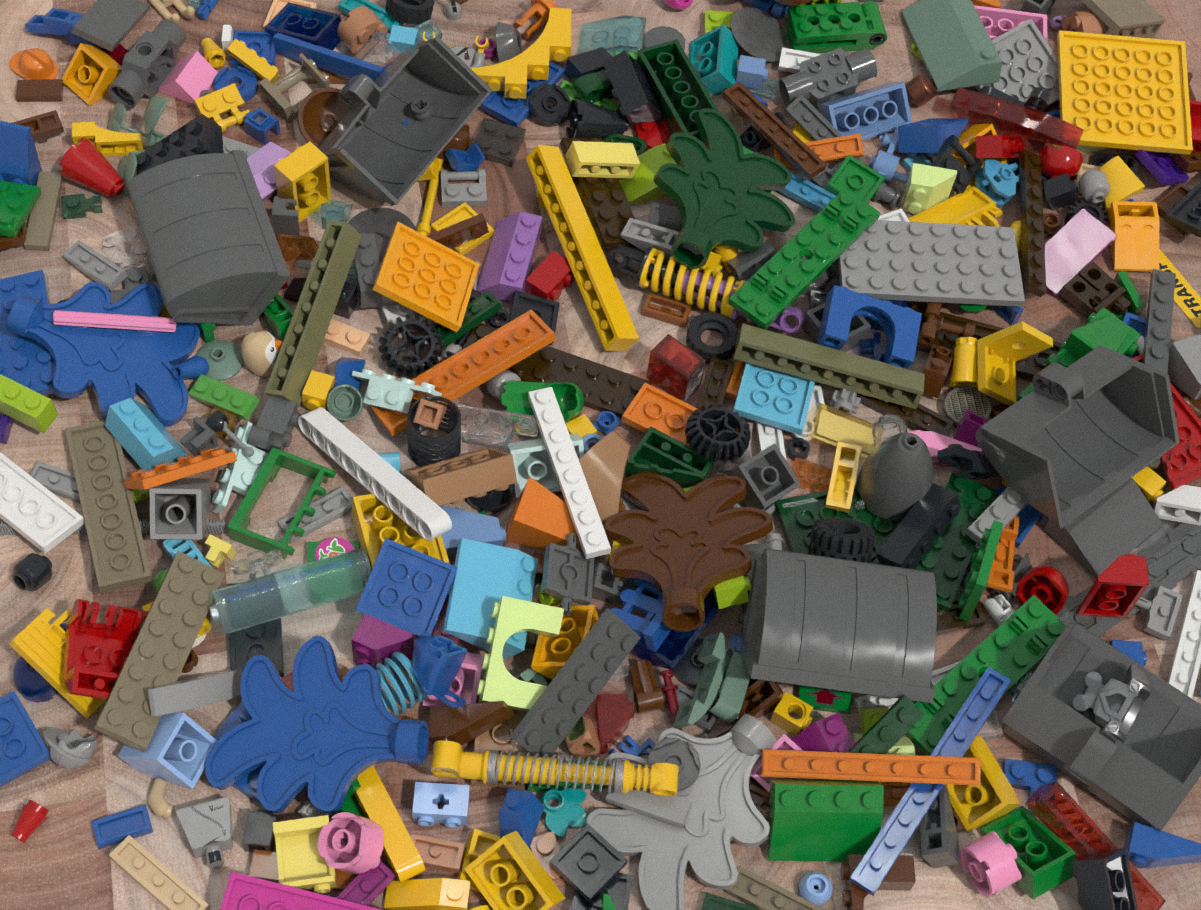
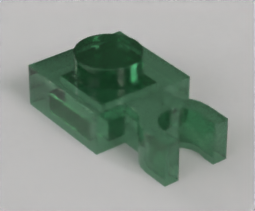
M85 194L61 196L63 220L86 218V212L103 213L102 205H95L102 204L101 195L92 196L89 199L85 198Z

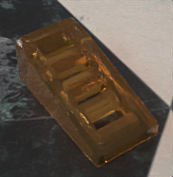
M275 235L285 262L315 258L318 245L313 237Z
M795 457L792 470L801 483L798 488L817 492L827 491L829 488L827 481L828 478H831L832 469ZM809 474L814 475L813 479L809 478ZM819 476H823L822 482L818 481Z

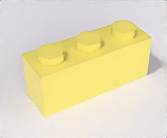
M573 141L565 155L572 177L632 178L640 165L633 143Z

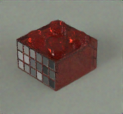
M667 334L650 351L646 378L652 381L654 386H659L673 397L686 402L701 386L706 360Z

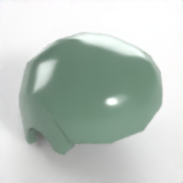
M348 384L334 387L328 394L326 403L330 414L341 421L355 419L362 412L364 406L361 393L357 388Z

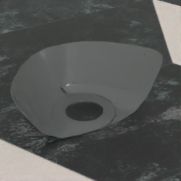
M498 22L496 25V44L499 63L522 53V37L513 25ZM518 36H519V40H520V48H519V46H518V40H517V37H518Z

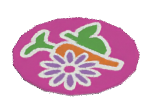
M332 537L319 544L316 548L315 559L323 570L325 566V571L337 573L348 569L350 566H346L345 562L349 561L350 557L353 563L356 554L353 545L349 541L340 537Z

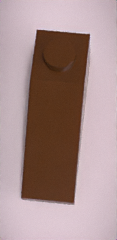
M504 701L465 704V706L458 708L450 706L430 708L429 740L433 744L435 741L442 740L456 742L462 746L513 717L514 711Z

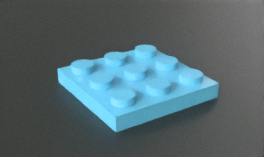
M746 362L733 413L739 411V416L801 435L815 381Z

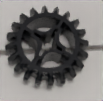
M406 315L405 321L398 317L396 318L397 325L390 321L388 323L389 329L384 328L382 330L384 336L379 337V343L382 345L378 347V351L383 353L380 359L381 361H387L385 365L387 369L394 366V375L400 370L402 371L403 378L406 377L407 373H411V378H415L416 372L422 374L425 372V369L429 370L432 368V364L437 365L439 363L437 357L442 356L440 348L443 347V342L439 341L440 333H434L436 328L434 325L427 327V319L420 323L418 315L414 321L410 320L409 315ZM410 331L417 332L421 334V336H414L410 333ZM401 334L402 343L398 344L397 348L392 349L391 343L393 339ZM407 342L412 344V346L415 345L414 351L406 348ZM429 344L430 352L424 359L420 360L419 351ZM406 357L410 359L411 362H405L399 358Z
M712 404L708 408L702 406L699 410H695L687 420L685 428L686 443L690 444V450H696L697 456H705V461L713 459L714 463H716L718 460H721L724 464L728 460L734 462L735 459L741 458L748 449L751 438L750 425L745 422V417H739V411L733 413L730 407L724 409L721 404L718 407H714Z

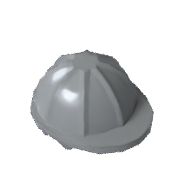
M58 728L46 729L44 738L50 745L51 759L59 767L77 769L93 759L97 743L95 735L83 738L77 730L69 733Z

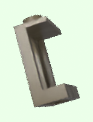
M302 53L299 55L302 64L273 84L267 78L259 82L265 97L288 122L298 116V110L303 100L292 106L282 95L285 91L301 80L308 78L314 79L317 82L316 90L329 87L331 83L324 72L320 73L315 62L311 58L307 59Z

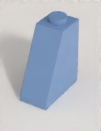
M442 505V509L449 515L452 522V529L441 535L449 560L456 559L458 543L461 538L503 546V542L507 541L505 527H500L497 517Z

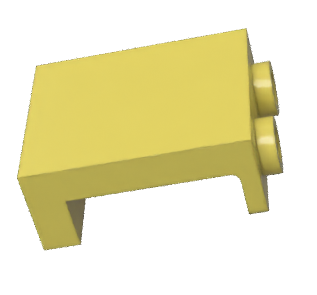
M329 815L273 822L279 884L306 891L314 890V893L318 894L330 892L331 888L337 887L335 868L326 864L327 862L324 857H321L318 850L319 834L323 826L330 823Z

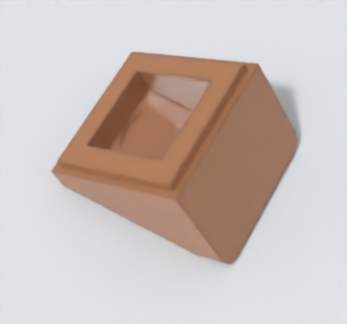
M421 399L413 422L438 430L447 407Z

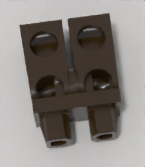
M1091 262L1079 274L1063 285L1059 296L1063 302L1067 303L1069 301L1079 309L1080 313L1086 318H1089L1093 312L1097 314L1103 307L1113 313L1111 310L1115 309L1123 315L1130 309L1132 304L1124 296L1126 289L1119 286L1116 281L1094 262Z

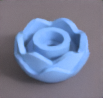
M809 872L799 881L800 896L817 906L823 905L832 896V883L821 872Z

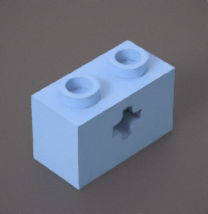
M415 782L412 811L413 822L425 827L433 826L434 824H445L449 828H459L461 825L467 826L470 785ZM439 804H444L443 809H438Z

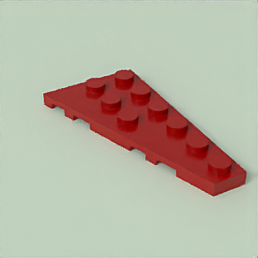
M1143 354L1132 359L1142 363ZM1170 383L1180 443L1160 457V461L1172 491L1201 478V420Z

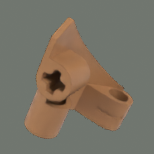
M612 431L602 438L579 459L602 522L619 513L622 482L631 445L616 431Z

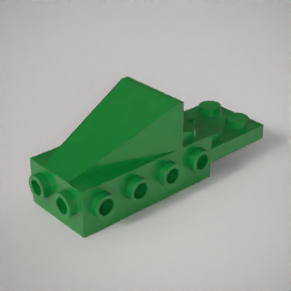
M1103 307L1097 314L1093 312L1089 316L1085 326H1079L1073 330L1068 339L1060 346L1058 350L1060 352L1057 355L1051 354L1046 360L1045 365L1049 366L1051 363H1058L1069 367L1100 345L1122 355L1132 356L1139 347L1137 341L1141 335ZM1033 382L1018 396L1017 401L1034 390Z

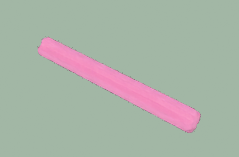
M55 310L53 312V324L163 332H175L176 322H174L173 318L62 310Z

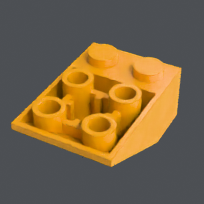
M1112 201L1107 213V227L1117 234V238L1110 244L1114 271L1152 272L1153 269L1159 270L1160 220L1157 202Z

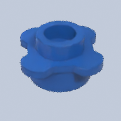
M602 411L599 413L598 420L593 423V426L597 431L600 430L608 435L610 432L615 431V428L621 424V420L610 411Z

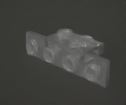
M454 403L461 413V425L466 426L461 433L462 443L505 450L515 434L536 437L539 433L533 415Z

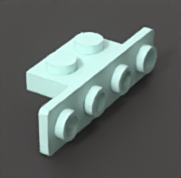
M362 369L361 373L353 371L351 375L362 381L369 382L363 403L407 414L413 393L427 396H442V393L434 390V385L421 382V385L418 386L415 385V381L401 378V381H396V377L384 373L381 374V377H378L375 372Z
M249 421L242 427L238 426L234 434L247 447L253 448L254 455L247 457L244 454V450L234 441L233 447L229 451H235L237 461L227 464L226 468L223 469L219 477L221 482L220 488L217 489L212 498V503H214L212 512L216 514L226 507L231 490L244 496L246 495L268 456V453L247 444L253 424Z

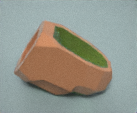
M584 714L566 736L568 749L577 758L580 756L583 759L593 757L599 753L600 747L596 727L590 717Z

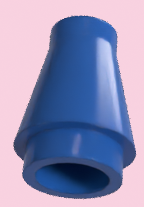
M197 355L178 365H174L172 368V374L176 379H198L201 374L207 375L209 371L207 360Z

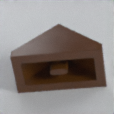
M757 680L746 691L739 713L740 717L744 714H749L757 719L774 711L784 694L778 683Z

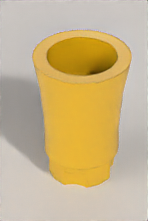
M960 337L956 339L949 386L953 388L961 386L978 388L977 338Z

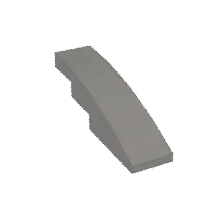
M232 669L194 679H183L148 689L151 717L197 708L241 696L242 669Z

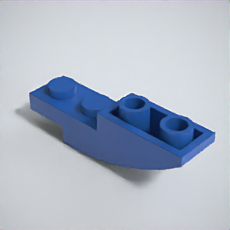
M52 8L46 15H34L25 24L27 32L37 33L38 35H66L68 43L96 45L72 33L73 26L83 16V14Z

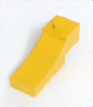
M95 122L72 123L73 143L78 146L82 143L79 139L86 137L93 142L104 157L126 156L131 151L144 150L141 133L111 131L96 126Z
M838 441L825 508L849 513L862 446Z

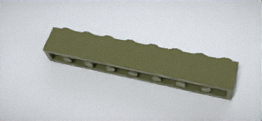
M328 220L264 392L268 396L296 402L297 407L300 406L302 401L303 389L311 370L314 368L362 237L348 222Z
M742 324L736 341L733 359L837 388H845L848 391L916 409L924 393L925 374L758 327Z

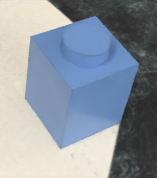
M740 55L736 83L740 82L745 87L760 90L762 81L766 82L768 69L765 68L766 59Z

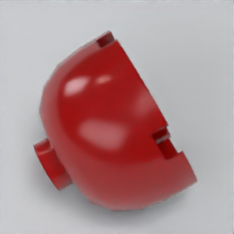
M1054 145L1043 146L1039 152L1042 175L1049 180L1068 173L1072 180L1081 169L1082 153L1074 148L1062 145L1061 149H1054Z
M1036 566L1029 569L1021 577L1017 585V598L1021 605L1035 595L1054 614L1063 609L1069 594L1066 578L1059 570L1051 566Z

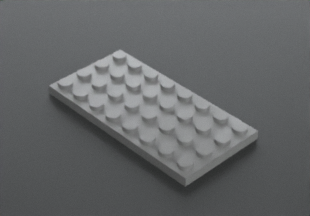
M877 220L869 229L866 228L863 231V235L838 257L840 286H844L854 292L868 294L876 299L1022 307L1025 302L1014 227Z

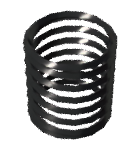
M427 396L416 401L407 413L408 452L411 459L418 466L422 467L459 456L461 453V413L458 407L451 400L441 396ZM421 399L441 401L434 403L447 407L438 428L448 432L447 435L427 437L420 434L423 431L433 429L413 422Z

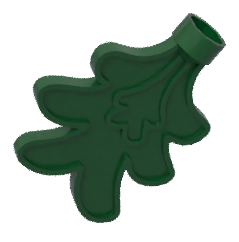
M708 108L701 109L694 120L702 142L690 134L673 133L665 146L676 164L667 163L662 165L653 179L654 183L675 202L681 214L682 227L672 246V256L679 264L692 269L703 267L712 249L719 246H730L748 253L756 252L764 240L760 227L772 231L786 232L795 223L792 211L781 199L771 193L762 191L784 189L791 181L792 175L782 163L769 156L755 153L744 154L740 136L733 124L721 112Z

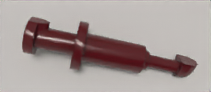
M664 670L660 672V676L663 677L665 687L661 689L666 694L669 713L673 715L675 721L679 710L675 692L678 690V686L672 684V670Z

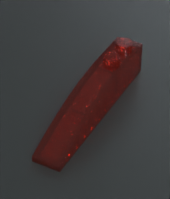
M962 88L957 89L950 104L953 118H968V123L993 124L995 130L1058 146L1062 145L1076 149L1084 132L1083 129L1042 111L1006 99Z
M1057 781L1040 785L1025 803L1049 830L1076 853V859L1087 854L1118 849ZM1129 861L1138 910H1159L1166 900Z

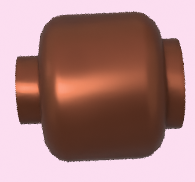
M917 75L905 84L910 105L914 103L920 107L935 97L936 88L928 75L925 77Z

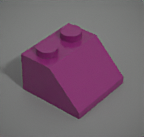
M365 614L351 639L353 662L356 665L368 664L376 670V664L381 663L384 665V658L392 660V653L395 651L401 652L412 661L414 649L413 634Z
M839 713L816 721L791 739L803 751L846 753L855 744Z

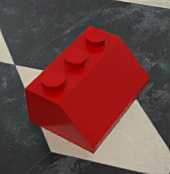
M1134 554L1120 555L1097 577L1076 610L1077 616L1126 618L1149 585L1146 557Z

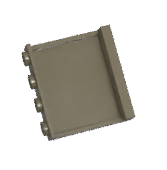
M1081 0L1109 27L1105 33L1106 35L1140 38L1154 37L1166 21L1145 0Z

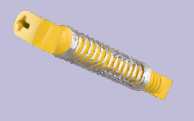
M442 740L434 742L431 772L434 777L482 780L484 784L497 785L498 781H503L504 785H506V782H512L514 786L515 782L521 783L522 787L524 783H530V787H532V784H538L540 788L541 784L547 785V788L550 785H556L555 788L558 789L559 782H564V789L566 790L568 782L573 783V790L576 789V783H582V791L585 789V784H590V791L592 792L594 784H599V792L602 791L603 785H607L608 793H610L611 785H613L614 792L618 794H626L629 791H633V788H636V791H640V788H643V792H647V789H650V793L659 796H675L678 789L679 767L670 763L652 764L651 768H648V765L642 768V764H638V767H635V764H631L629 760L615 758L612 766H610L608 758L601 765L600 758L597 757L595 764L592 765L591 757H588L586 764H584L583 757L580 756L577 764H575L573 755L570 756L567 763L565 755H562L560 762H558L556 754L549 758L548 754L540 757L539 753H536L533 757L530 752L526 756H523L522 752L514 755L513 751L506 755L503 750L500 754L498 750H486L483 753L463 752L459 743Z

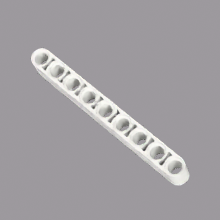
M316 408L298 417L299 428L306 437L425 540L430 541L452 529L451 519L441 507L324 408Z

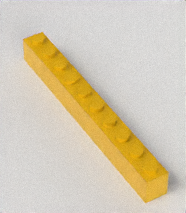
M537 145L525 159L605 351H627L640 338L561 151L556 146Z

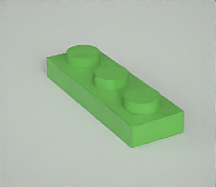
M203 374L199 376L188 393L195 400L246 421L260 402L255 395Z

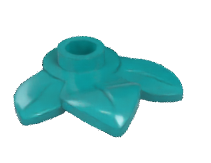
M567 787L566 790L563 789L562 791L550 789L544 792L540 802L544 806L543 812L546 814L545 823L548 829L553 831L556 836L563 838L568 827L581 828L586 826L588 816L580 804L585 800L587 793L577 787L575 790H573V787ZM555 800L558 802V805L551 807L548 802Z

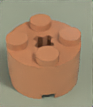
M361 6L351 10L348 13L350 17L346 21L342 19L338 26L337 34L341 41L358 59L369 56L374 52H381L385 47L384 42L388 34V27L368 7Z
M1092 10L1071 12L1067 17L1062 18L1061 21L1064 31L1105 34L1107 32L1106 24Z

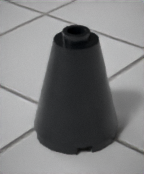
M581 99L571 100L566 120H570V127H566L567 138L605 139L613 134L623 135L628 130V119H625L622 113Z

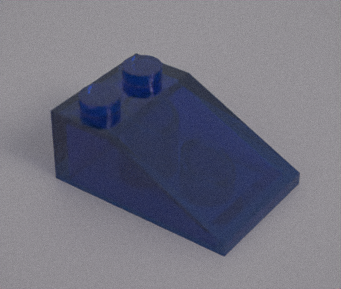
M288 2L264 29L265 32L272 36L278 32L333 51L341 42L337 30L342 20L340 14Z

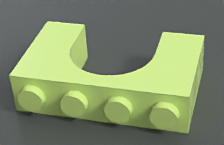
M502 596L499 602H494L491 617L495 618L494 628H489L486 643L490 644L489 653H484L481 669H485L484 679H479L476 695L480 696V703L504 701L511 709L529 712L548 686L521 681L513 677L504 665L502 657L503 647L511 635L519 632L557 637L560 634L563 608Z

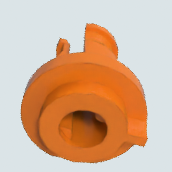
M530 0L532 6L522 15L519 21L514 22L513 26L516 29L521 27L532 16L537 21L521 37L529 39L530 34L548 22L550 8H557L553 0Z

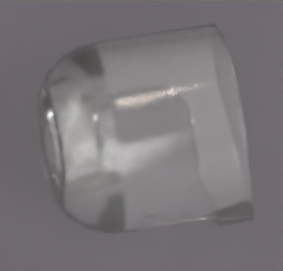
M887 414L875 420L872 426L873 449L891 436L908 433L906 423L900 416Z

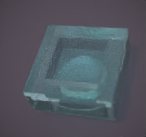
M430 19L413 27L418 29V41L420 43L423 42L422 36L424 31L427 40L433 39L432 31L435 33V38L439 37L442 39V32Z

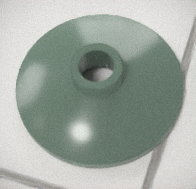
M227 340L208 342L196 354L205 358L208 362L209 371L205 376L218 381L228 380L237 375L244 362L240 352L241 349L236 344Z

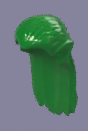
M567 381L552 383L505 382L506 385L503 386L505 392L500 396V403L507 408L506 413H508L510 418L534 422L537 421L528 399V392L552 387L565 423L578 416L584 404V396L581 389L576 384Z

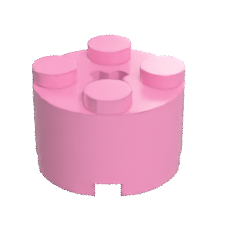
M341 812L331 817L333 820L328 825L323 826L318 839V850L321 857H324L327 862L326 864L332 868L354 874H361L370 869H375L380 863V856L383 850L382 827L371 819L349 812Z
M994 831L969 843L959 851L960 862L965 874L968 872L972 874L975 879L971 881L972 885L985 897L994 895L1022 879V875L1014 860L1017 858L1015 849L1009 843L1005 845Z

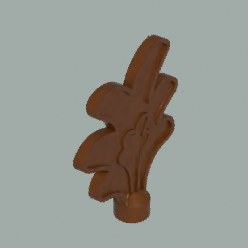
M644 472L633 474L623 480L622 492L626 499L642 510H625L611 516L605 522L607 537L625 544V546H621L611 554L609 560L611 572L616 577L642 579L655 585L663 595L662 617L664 624L675 631L685 632L694 630L701 626L705 620L704 599L708 592L716 585L744 576L752 569L749 551L742 547V545L769 534L773 530L772 517L766 511L753 507L729 509L744 500L747 495L746 482L739 476L710 478L698 483L688 492H685L675 481L663 475Z

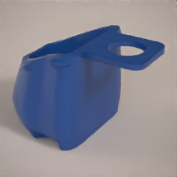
M438 635L418 638L415 641L412 660L413 673L425 694L434 695L452 708L465 706L466 701L449 689L465 659L466 648L458 646L449 638ZM444 695L453 697L457 702L448 700Z

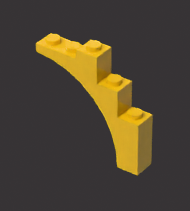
M550 8L549 19L544 31L536 42L521 54L495 65L471 69L492 91H505L504 98L526 99L527 79L548 80L549 61L567 62V58L570 57L572 9Z

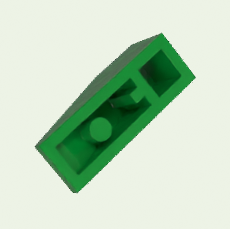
M277 293L261 314L275 338L284 341L294 310Z

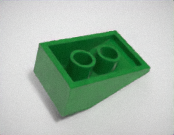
M1023 805L980 828L983 836L994 831L1005 845L1009 843L1013 846L1017 853V858L1014 860L1022 875V879L1015 883L1030 898L1035 899L1074 877L1073 860L1076 859V853Z

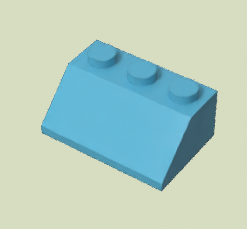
M128 398L109 406L105 426L141 469H146V471L155 469L154 465L167 461L169 463L178 462V457L189 455L146 405Z

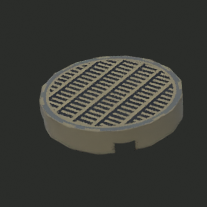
M973 386L957 387L950 391L945 398L944 414L946 418L954 421V424L957 426L966 409L989 419L991 401L978 388Z

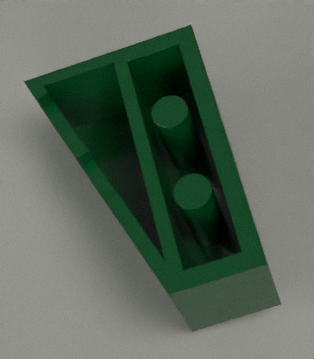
M650 426L627 461L625 477L641 472L660 474L675 481L684 489L709 479L712 474L714 461L713 459L705 461V456H697L696 450H690V446Z

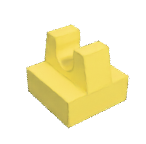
M211 534L205 542L209 548L205 558L209 560V564L216 568H219L225 558L232 561L237 554L231 544Z

